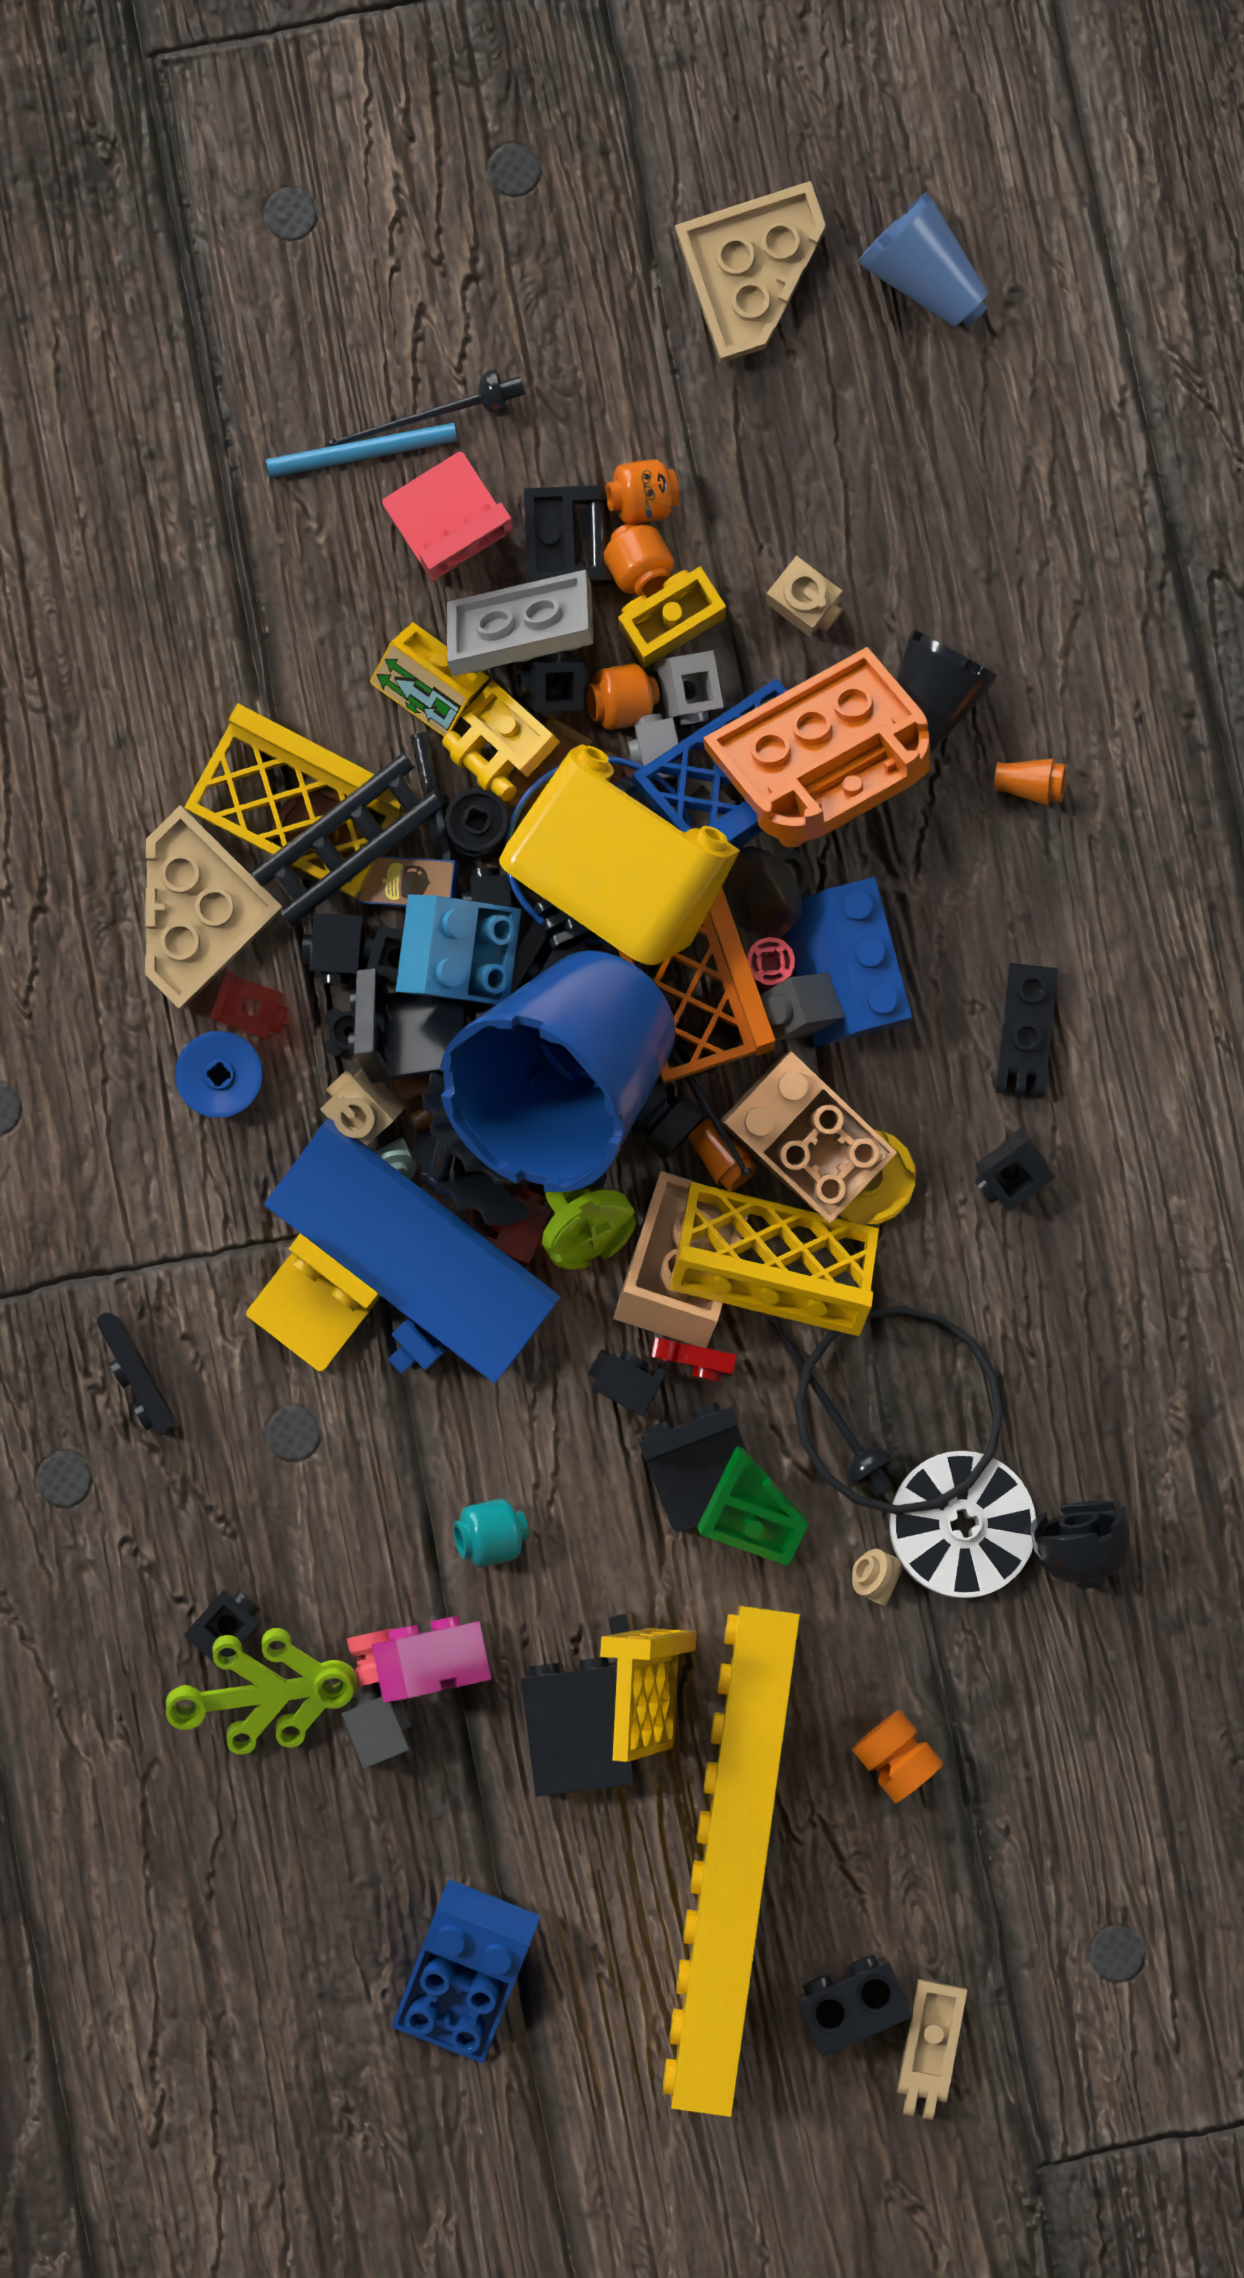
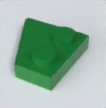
M736 1446L697 1527L702 1536L789 1566L809 1523L806 1516L744 1448Z

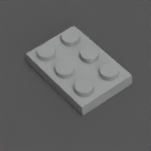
M586 570L447 602V662L452 676L469 672L477 673L487 668L513 662H525L535 657L561 651H573L582 646L593 644L591 583Z

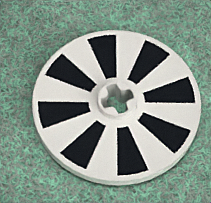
M953 1451L936 1455L924 1461L911 1471L901 1483L892 1504L902 1505L936 1499L964 1482L984 1454L971 1451ZM992 1458L972 1488L939 1508L897 1515L890 1513V1536L900 1563L909 1575L922 1586L943 1596L974 1598L990 1594L1002 1588L1014 1579L1025 1566L1033 1549L1030 1527L1031 1522L1036 1519L1032 1499L1022 1481L1009 1467ZM958 1511H962L966 1519L973 1518L975 1521V1526L968 1530V1538H963L960 1530L952 1531L950 1523L957 1519Z

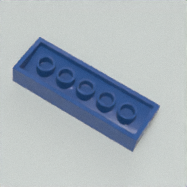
M330 1118L320 1126L296 1162L263 1204L494 1384L512 1366L561 1298L556 1292L358 1139L346 1137L339 1132L334 1121Z

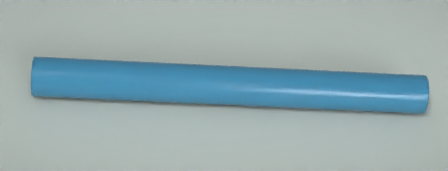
M453 422L266 459L269 477L273 478L457 442V436Z

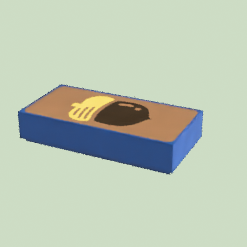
M381 856L376 860L359 891L358 903L363 906L406 908L408 895H437L456 898L460 863L453 860Z

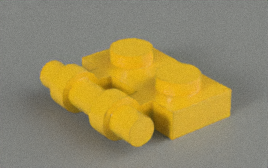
M493 680L460 715L472 727L462 737L456 731H450L442 740V745L450 752L451 760L463 770L469 769L477 777V783L483 790L496 794L504 802L512 799L517 791L516 786L508 780V774L516 767L528 778L560 743L549 730ZM488 742L498 750L490 761H487L481 755V749Z

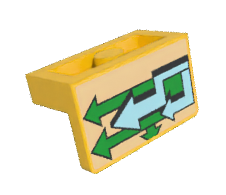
M412 622L390 642L370 682L374 687L436 732L445 736L448 732L453 731L465 707L484 690L490 677L482 671L452 676L447 662V646Z

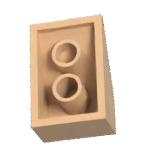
M660 1171L613 1319L695 1346L707 1348L718 1322L723 1303L669 1290L671 1274L676 1261L687 1192L690 1183L694 1181ZM697 1201L696 1207L708 1221L723 1215L716 1205ZM732 1224L717 1230L729 1245L742 1239V1235ZM705 1236L690 1242L691 1247L717 1252Z

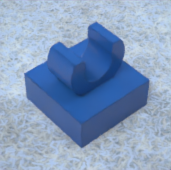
M409 1318L391 1334L402 1346L388 1360L401 1374L407 1368H411L416 1362L426 1370L438 1362L450 1349Z

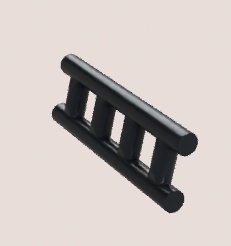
M401 753L251 872L261 887L266 886L275 879L292 902L283 908L281 913L292 926L445 806L434 791L421 800L406 781L404 776L413 770L415 766L405 753ZM389 789L406 812L383 830L366 806ZM351 819L368 842L345 860L328 836ZM313 849L330 872L309 889H306L290 866Z

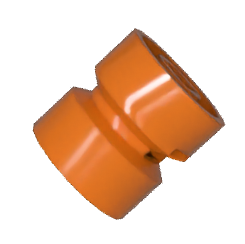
M900 1709L887 1717L851 1748L868 1771H879L878 1783L895 1804L915 1791L944 1765L927 1742L918 1743L915 1740L917 1730Z

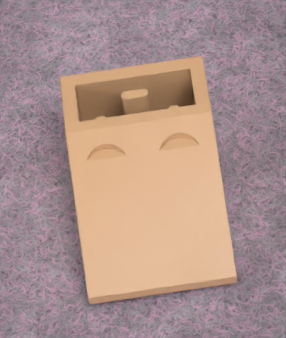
M792 1051L783 1052L719 1120L723 1128L737 1142L754 1154V1158L828 1223H831L897 1153Z

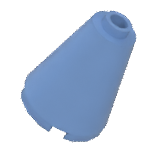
M924 193L908 208L909 212L907 214L904 213L898 220L896 219L866 249L857 262L864 269L951 326L955 327L962 321L969 327L988 308L983 302L988 295V291L934 200L927 193Z

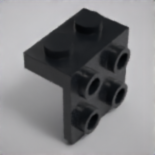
M376 968L357 971L356 990L350 993V1008L355 1019V1032L349 1033L348 1046L352 1060L360 1063L371 1084L430 1076L431 1073L444 1074V1071L440 1070L441 1060L449 1043L466 1027L467 1001L402 992L389 993Z
M718 1401L691 1411L693 1421L675 1428L671 1419L645 1429L648 1439L639 1442L670 1525L677 1532H683L698 1526L736 1446L744 1448L747 1452L731 1406L721 1410Z

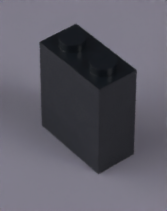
M608 1657L579 1660V1670L560 1672L559 1663L530 1666L531 1676L521 1677L535 1797L634 1784L632 1762L613 1761L617 1665L609 1666Z

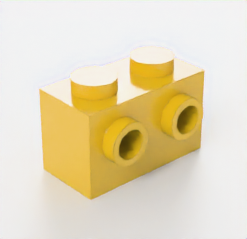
M701 566L690 573L687 570L678 572L663 583L664 589L649 598L646 595H642L622 608L623 614L618 616V629L643 668H646L725 619L726 605Z

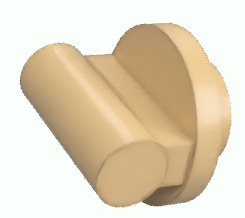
M872 1549L861 1556L853 1567V1588L858 1594L886 1607L904 1567L898 1558L880 1549Z

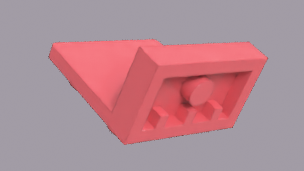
M463 452L455 453L382 500L383 507L432 582L513 532L510 515L501 502L495 503Z

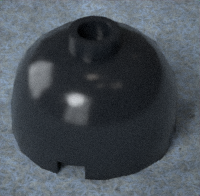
M1083 1501L1060 1506L1061 1512L1065 1514L1064 1516L1055 1517L1048 1521L1047 1512L1031 1522L1030 1532L1039 1563L1052 1577L1063 1582L1075 1583L1077 1588L1090 1589L1102 1585L1105 1582V1578L1114 1574L1127 1559L1130 1550V1525L1127 1509L1122 1506L1120 1511L1116 1512L1114 1502Z

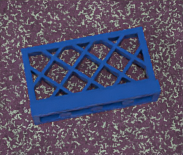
M777 678L633 773L630 782L660 817L682 832L691 829L682 819L683 808L710 812L708 826L718 829L727 837L731 845L737 849L741 848L764 832L758 826L756 812L746 800L740 805L718 802L720 784L734 785L721 772L715 761L713 770L687 766L688 753L693 749L705 750L703 737L758 708L771 697L776 698L788 690ZM680 759V765L674 764L675 761ZM657 773L679 776L677 795L659 792L649 779ZM686 778L712 782L711 801L685 796ZM717 814H723L722 817L717 819Z

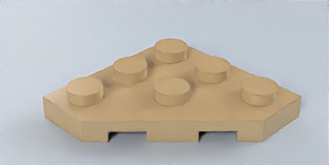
M811 181L675 225V233L720 363L766 348L826 229Z
M180 805L146 838L145 975L182 1011L281 913L283 906L265 888L261 887Z

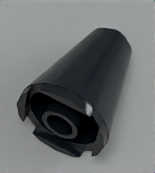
M913 629L907 641L896 681L926 717L931 754L988 691L998 675L918 630Z

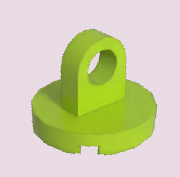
M577 1189L567 1192H546V1199L555 1215L551 1218L543 1232L542 1244L554 1265L563 1269H584L591 1266L590 1259L599 1255L603 1260L609 1258L627 1243L634 1232L637 1221L633 1215L635 1211L627 1197L618 1191L598 1190L591 1193L589 1189Z

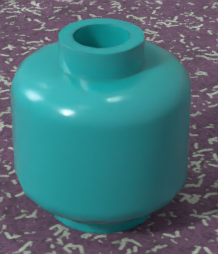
M497 1498L466 1506L460 1513L459 1520L453 1523V1535L460 1557L463 1560L469 1559L473 1565L479 1568H484L517 1559L521 1553L522 1540L529 1538V1528L522 1511L515 1512L509 1501Z

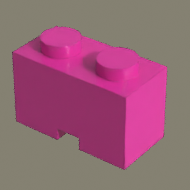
M458 1615L430 1621L432 1631L419 1634L417 1624L388 1630L389 1641L372 1644L383 1702L412 1698L442 1691L443 1689L491 1680L480 1621L461 1625Z

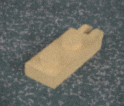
M917 1979L911 2011L913 2017L910 2018L897 2087V2093L906 2095L903 2115L914 2116L917 2097L925 2098L923 2119L933 2120L937 2101L945 2103L947 2101L967 1996L966 1988Z

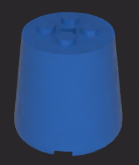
M581 951L564 957L468 1024L449 1043L440 1064V1070L444 1071L445 1091L441 1094V1099L453 1128L468 1149L493 1171L512 1182L518 1183L521 1179L544 1185V1191L567 1192L586 1187L600 1178L617 1157L671 1055L675 1043V1022L671 1008L654 981L641 969L623 958L600 951Z

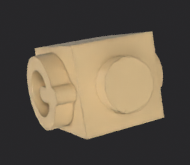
M797 555L766 594V604L810 638L819 627L826 632L843 611V608L838 605L841 600L842 590Z
M361 1069L354 1076L347 1070L326 1089L331 1098L320 1110L334 1121L339 1132L346 1137L356 1138L367 1146L406 1107L382 1082L371 1084L364 1070Z

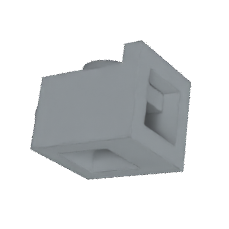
M714 650L670 657L653 662L654 672L658 671L666 719L679 717L681 726L709 721L708 711L724 708ZM683 683H685L690 690V695L688 699L685 698Z
M649 714L641 717L634 724L636 739L628 741L631 761L645 766L677 745L678 739L673 717L663 720L661 714ZM680 759L675 761L674 764L680 765ZM657 773L670 785L678 782L679 776ZM652 778L649 779L655 787L659 786Z

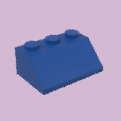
M875 877L828 888L779 908L786 939L795 957L794 969L796 977L829 972L845 1018L812 1035L815 1048L910 1023L912 1015Z

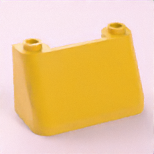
M581 744L571 749L509 839L499 858L500 865L512 877L630 958L648 965L659 964L691 945L740 850L731 845L721 831L710 826L682 832L611 784L609 781L614 771L608 762V756L595 747Z

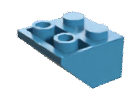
M408 895L396 992L497 1005L511 994L521 909L437 895Z

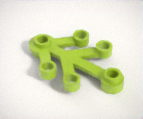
M272 1628L262 1637L264 1657L271 1662H283L303 1676L286 1680L242 1652V1644L238 1638L232 1635H224L216 1639L213 1644L214 1663L221 1669L233 1670L253 1684L200 1692L197 1688L190 1685L179 1686L173 1689L166 1698V1718L177 1729L191 1730L202 1723L206 1712L257 1705L245 1721H236L227 1729V1746L229 1750L238 1755H245L254 1750L258 1736L289 1700L307 1698L295 1714H284L279 1717L275 1724L278 1743L284 1747L293 1748L299 1746L304 1741L305 1731L325 1708L336 1709L343 1707L354 1697L358 1687L357 1675L354 1669L343 1661L328 1660L322 1663L318 1662L293 1646L291 1636L286 1630ZM274 1641H281L285 1646L274 1650L269 1647V1644ZM225 1648H231L236 1651L230 1657L219 1654ZM332 1678L341 1680L336 1685H328L324 1682ZM181 1700H191L194 1703L190 1706L184 1707L180 1706L177 1702ZM293 1726L298 1729V1732L287 1735L282 1730ZM241 1733L247 1734L250 1737L244 1742H238L233 1739L234 1736Z

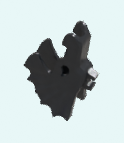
M431 1073L428 1082L429 1091L424 1093L422 1106L430 1114L433 1122L431 1127H423L418 1130L417 1144L411 1152L412 1161L420 1163L423 1167L420 1173V1181H427L435 1187L436 1192L439 1194L451 1196L454 1199L457 1211L469 1208L476 1209L482 1214L487 1225H511L525 1221L529 1217L530 1210L509 1193L502 1184L533 1182L521 1179L518 1183L506 1179L486 1166L468 1149L456 1133L444 1109L441 1094L445 1091L444 1077L437 1073ZM606 1171L595 1182L580 1189H600L603 1187L607 1178Z

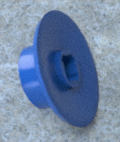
M227 1031L207 1032L190 1041L179 1055L175 1068L176 1086L184 1102L199 1114L214 1118L229 1117L243 1111L257 1096L262 1083L261 1061L253 1046L241 1036ZM218 1065H223L231 1074L230 1079L222 1083V1086H217L209 1077L210 1072L212 1073L218 1068Z

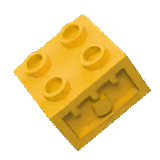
M300 1233L288 1248L292 1253L248 1308L246 1315L317 1371L323 1372L381 1296Z

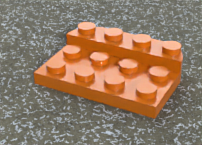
M868 647L703 737L707 753L756 812L758 826L767 834L779 839L780 843L786 847H798L805 841L819 838L914 785L922 776L929 772L931 767L928 723L924 713Z

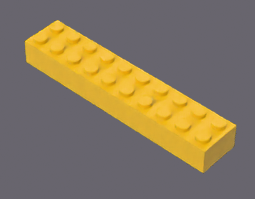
M738 1605L737 1615H727L724 1643L733 1645L731 1663H721L717 1692L718 1694L726 1695L724 1713L714 1712L710 1738L712 1744H719L717 1762L707 1761L703 1789L704 1793L712 1794L710 1812L700 1811L697 1843L705 1844L703 1861H693L690 1893L699 1895L697 1909H687L683 1933V1943L692 1944L690 1960L680 1959L676 1993L685 1994L683 2010L673 2008L669 2044H675L678 2047L676 2060L666 2058L662 2094L671 2095V2109L727 2117L732 2115L800 1614Z

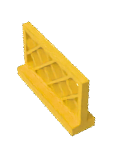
M237 703L228 719L230 724L184 808L186 811L270 855H274L281 847L268 840L280 837L284 847L288 844L285 835L306 829L322 817H315L308 795L309 792L329 787L338 792L341 802L345 799V796L350 795L375 774ZM235 739L253 748L258 765L230 773L226 755ZM260 752L275 760L263 763ZM222 764L225 775L214 778ZM283 765L294 769L300 787L273 795L266 771ZM260 773L267 797L240 805L233 781ZM302 774L317 782L305 785ZM228 783L235 807L214 813L200 805L208 788ZM389 789L366 806L367 809H371L386 817L381 826L383 830L405 813L404 808ZM303 795L310 819L282 827L276 803ZM270 805L277 829L260 835L249 831L243 813ZM237 815L240 826L226 818ZM351 819L347 821L352 842L336 846L340 853L353 849L357 851L368 842L365 838L358 840ZM316 853L303 856L291 865L318 880L330 872L325 865V870L310 863L320 860ZM376 861L355 876L351 883H346L341 887L339 891L356 899Z
M691 1182L687 1192L676 1261L671 1274L669 1290L860 1336L872 1307L873 1291H871L879 1228L835 1218L831 1223H828L821 1215L815 1212ZM697 1201L716 1205L723 1215L708 1221L696 1207ZM750 1214L761 1216L768 1222L770 1227L756 1233L744 1217ZM732 1224L744 1239L729 1245L717 1230ZM797 1226L809 1228L818 1238L803 1245L790 1229ZM779 1235L791 1251L776 1257L764 1242ZM705 1236L717 1252L691 1247L690 1242ZM843 1238H849L865 1242L864 1250L850 1256L838 1241ZM824 1247L838 1261V1263L826 1269L811 1254ZM753 1248L765 1263L759 1264L743 1260L737 1254ZM800 1260L812 1275L808 1276L788 1271L785 1266ZM847 1271L859 1285V1288L836 1283L833 1277Z
M646 1628L601 1636L600 1657L618 1658L613 1761L629 1762L674 1748L679 1654L696 1651L697 1631Z

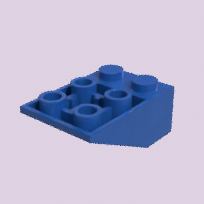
M449 1879L391 2027L483 2064L541 1915Z

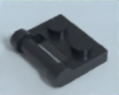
M605 486L524 488L528 583L581 570L587 571L591 586H606L614 583V578L604 562V551L608 545L607 495ZM573 505L587 506L589 566L575 567Z

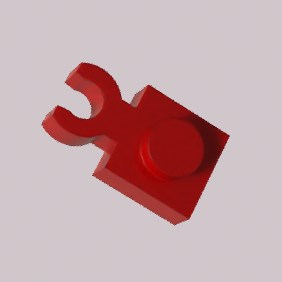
M655 1337L651 1358L693 1367L692 1377L719 1383L721 1382L722 1374L732 1376L737 1356Z

